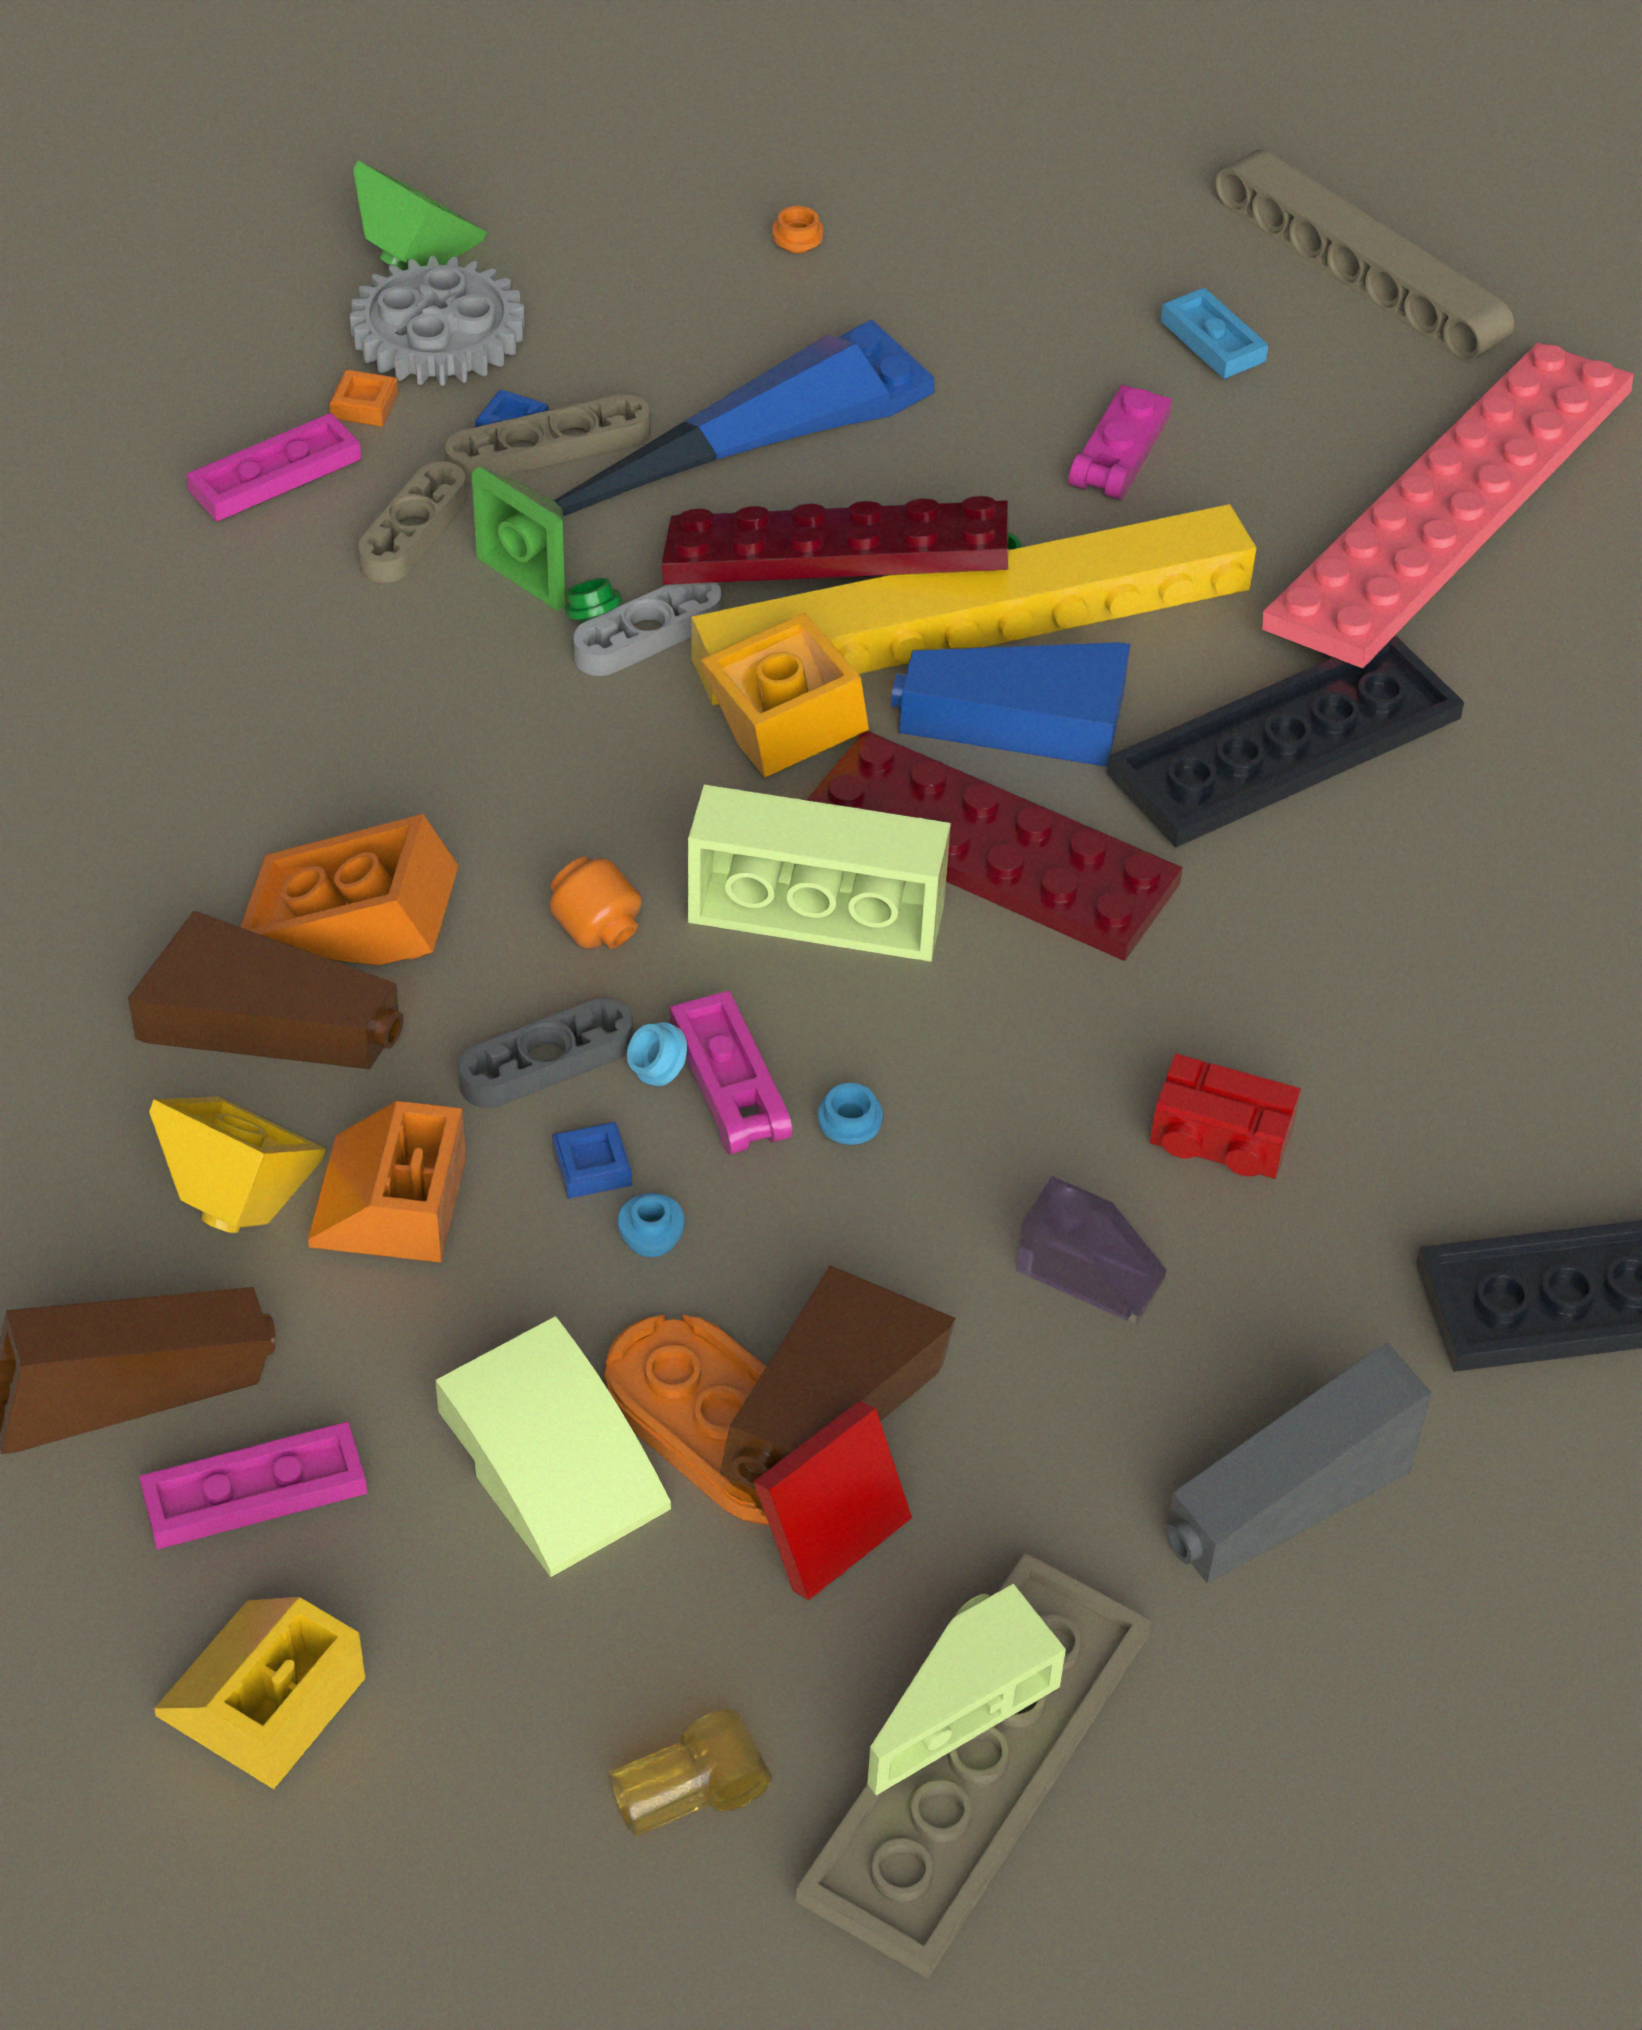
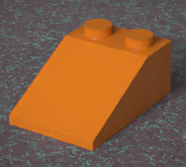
M424 814L265 855L240 927L330 960L380 966L405 959H416L434 952L459 865Z

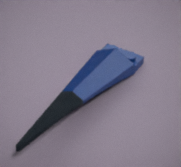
M871 319L839 337L825 335L554 501L563 508L564 517L631 489L717 459L806 434L890 417L935 393L934 377Z

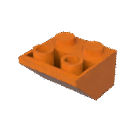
M395 1101L337 1134L308 1236L309 1248L442 1263L466 1161L463 1108Z

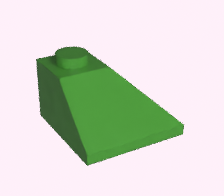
M359 160L357 161L353 172L365 239L383 249L379 257L382 261L396 266L402 271L408 269L409 259L415 260L420 266H427L430 256H435L439 265H446L452 257H459L483 242L488 233L487 231L419 190Z
M479 466L472 471L477 559L556 611H559L565 606L563 508L558 506L551 498L544 497L526 484Z

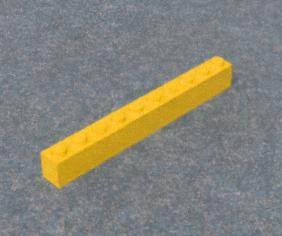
M1227 504L1008 550V570L888 575L691 616V659L713 706L719 703L704 673L701 659L803 613L807 614L858 674L909 664L912 651L982 648L1250 590L1257 547L1232 506Z

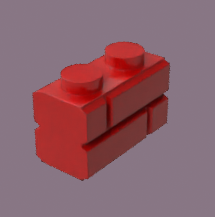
M1175 1053L1156 1104L1150 1144L1161 1146L1168 1153L1178 1158L1188 1159L1196 1156L1227 1165L1231 1171L1242 1176L1251 1177L1260 1174L1276 1179L1293 1130L1301 1088Z

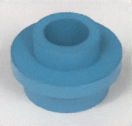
M843 1083L835 1086L821 1101L818 1108V1124L821 1131L831 1140L841 1144L856 1145L867 1142L874 1138L882 1127L883 1110L881 1104L876 1099L874 1093L861 1084Z
M645 1193L637 1195L628 1200L618 1214V1231L621 1238L632 1251L646 1257H657L668 1253L680 1240L685 1228V1216L681 1206L675 1200L663 1194ZM645 1220H658V1221H655V1222H647V1221H645Z

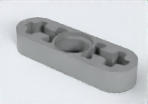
M717 583L665 585L582 623L573 634L575 665L586 674L606 676L691 638V616L721 610L722 594L720 586ZM643 620H654L662 624L660 628L651 631L640 630L633 625Z

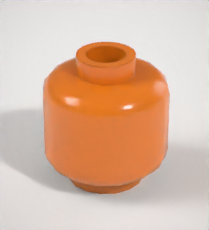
M583 856L565 866L553 879L550 885V889L553 892L550 899V912L579 946L585 949H594L606 944L610 949H615L628 941L637 931L639 925L635 919L641 909L642 896L612 861L606 858L590 860L589 857Z

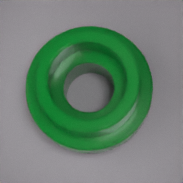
M595 578L578 583L566 591L568 603L565 605V612L569 619L580 620L582 624L613 610L621 604L622 598L619 590L612 589L610 579Z

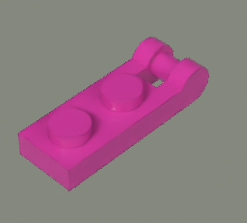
M1122 384L1084 450L1076 455L1069 473V485L1081 489H1087L1091 485L1104 489L1105 496L1123 500L1170 417L1172 399L1153 394L1144 389H1136Z
M730 990L670 1006V1024L680 1028L685 1035L687 1062L718 1126L720 1139L726 1153L731 1155L748 1150L750 1142L768 1138L771 1143L791 1138L792 1125L787 1108ZM752 1105L757 1106L759 1113L743 1118L738 1110Z

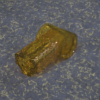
M732 1709L719 1710L698 1719L682 1734L680 1742L609 1771V1782L617 1808L627 1829L631 1830L635 1837L709 1805L718 1812H727L741 1808L761 1796L772 1781V1776L739 1713Z

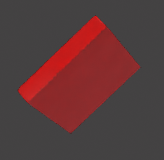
M860 1400L753 1481L792 1590L807 1600L813 1598L912 1519L875 1407Z

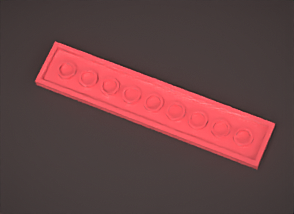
M1537 342L1263 611L1262 630L1364 668L1631 393L1634 374L1614 368L1605 361H1593L1566 352L1559 346L1544 345Z

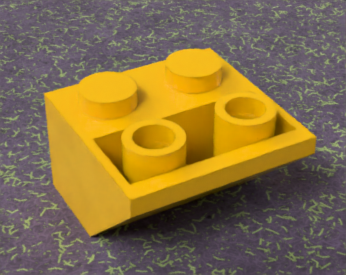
M301 1597L247 1600L154 1708L155 1716L270 1788L275 1789L365 1680L360 1634Z

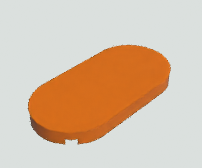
M665 1315L644 1318L630 1325L617 1336L609 1348L604 1373V1385L617 1403L633 1432L728 1513L748 1522L769 1525L757 1490L749 1488L741 1482L720 1473L730 1425L767 1366L721 1328L700 1317L683 1315V1320H665Z

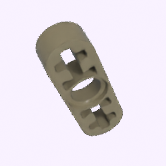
M436 461L422 466L367 529L358 542L360 570L367 579L378 583H390L402 579L409 573L466 503L465 473L461 467L447 461ZM409 517H420L427 520L425 523L416 526H406L399 523L401 520Z

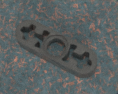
M597 998L468 1048L460 1057L458 1063L460 1091L463 1097L475 1106L483 1108L498 1107L618 1060L627 1054L628 1045L633 1036L632 1013L624 1003L616 999ZM603 1026V1028H604L607 1032H612V1031H614V1032H613V1033H608V1034H606L603 1029H601V1028H595V1027ZM575 1038H576V1044H577V1045L582 1044V1046L577 1047V1046L575 1045ZM541 1044H553L564 1051L560 1057L550 1061L537 1060L529 1054L534 1047ZM513 1058H517V1059H518L519 1069L517 1068L516 1059L513 1060V1061H511V1059H513ZM483 1071H488V1073H489L492 1077H496V1076H499V1077L494 1078V1079H489L488 1076L485 1075L484 1073H481V1074H478V1073L483 1072Z

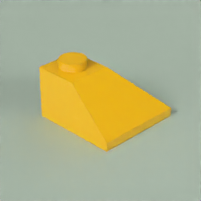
M220 1096L154 1099L149 1110L180 1200L203 1211L201 1220L204 1223L225 1232L238 1233L240 1227L268 1224L321 1163L326 1152V1148Z

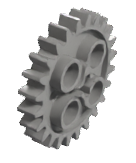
M430 256L427 266H420L413 259L408 260V269L404 271L390 265L388 266V278L373 274L371 276L372 287L360 286V298L352 299L350 325L351 336L354 337L355 350H363V360L365 363L377 361L379 373L395 368L398 381L403 380L409 374H415L417 384L423 385L429 376H436L440 386H445L448 376L455 375L461 382L465 383L468 378L467 372L471 370L482 376L488 375L487 363L502 367L504 365V354L515 355L517 353L516 342L523 341V327H525L524 305L520 303L519 290H511L509 278L496 280V269L494 268L479 273L477 261H472L463 268L458 267L457 257H452L446 265H439L436 257Z

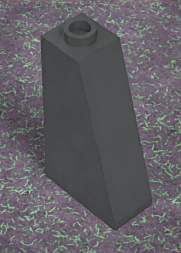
M1389 1343L1375 1349L1174 1491L1166 1527V1536L1172 1551L1183 1563H1191L1205 1582L1209 1583L1408 1474L1411 1470L1432 1395L1431 1391Z

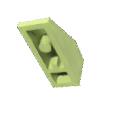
M1014 1584L1009 1585L992 1596L980 1594L970 1599L958 1610L955 1617L952 1618L870 1746L867 1784L875 1795L880 1794L1060 1688L1066 1649Z

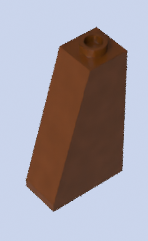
M197 911L191 913L128 997L135 1039L148 1044L370 1069L384 1048L390 1049L399 1038L403 1026V1014L398 1010L396 983Z
M830 1265L731 1423L720 1473L741 1482L749 1488L756 1489L753 1481L859 1400L875 1407L880 1421L883 1420L939 1373L945 1360L956 1318Z
M254 1287L6 1310L0 1336L1 1454L16 1453L258 1384L266 1356L273 1354L275 1350L276 1334L272 1317L268 1313L262 1314Z

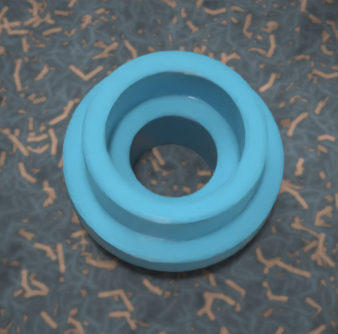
M667 1022L642 1026L634 1033L628 1045L627 1061L629 1067L646 1084L655 1087L668 1084L684 1066L687 1053L685 1035L680 1028Z

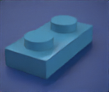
M1205 287L1162 304L1160 321L1223 379L1266 362L1269 345Z

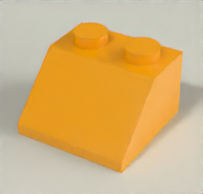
M806 613L701 659L704 673L737 744L764 778L869 730L861 677Z

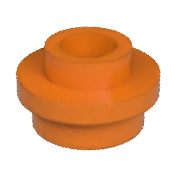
M790 206L778 214V219L772 226V237L777 245L787 251L804 253L817 247L822 242L824 227L819 221L818 214L813 209L805 206Z

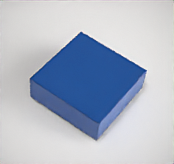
M616 1122L552 1134L553 1151L568 1199L632 1186V1171Z

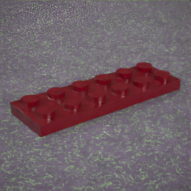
M973 496L962 502L938 503L933 499L920 498L911 500L905 505L882 506L874 501H861L847 508H825L822 505L810 503L796 506L792 510L768 511V509L761 506H749L739 509L736 513L715 514L706 509H690L682 512L680 515H671L661 563L663 585L1008 570V500L995 501L988 496Z
M870 731L863 732L807 799V801L951 823L946 875L947 883L1123 961L1133 951L1181 882L1183 867Z

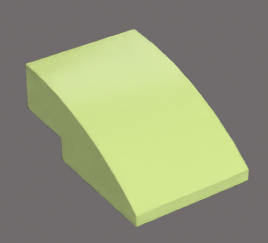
M556 1316L435 1380L439 1414L474 1459L477 1479L550 1577L671 1510V1501L635 1433L597 1372Z

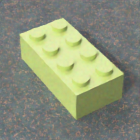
M704 784L688 837V923L932 962L944 909L951 823Z

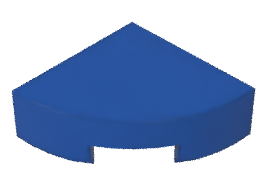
M500 389L475 420V427L548 411L549 407L548 404Z

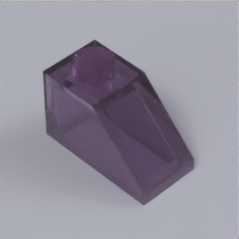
M1051 1176L1021 1223L1016 1271L1135 1325L1139 1322L1165 1279L1166 1268L1113 1202L1054 1176Z

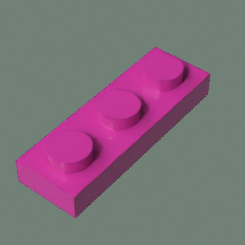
M329 413L187 473L188 491L217 522L361 460L360 442L332 413Z
M348 1421L139 1476L157 1550L367 1494L366 1478Z

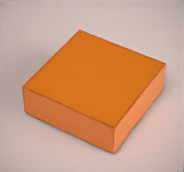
M345 370L329 403L330 413L338 420L383 427L399 393L398 378Z

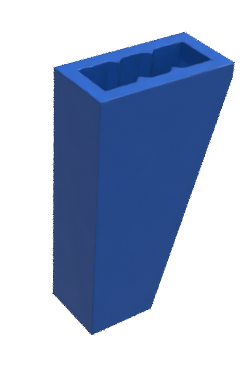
M1114 642L912 651L907 673H896L892 690L891 707L901 709L899 733L1107 767L1125 689L1131 644Z

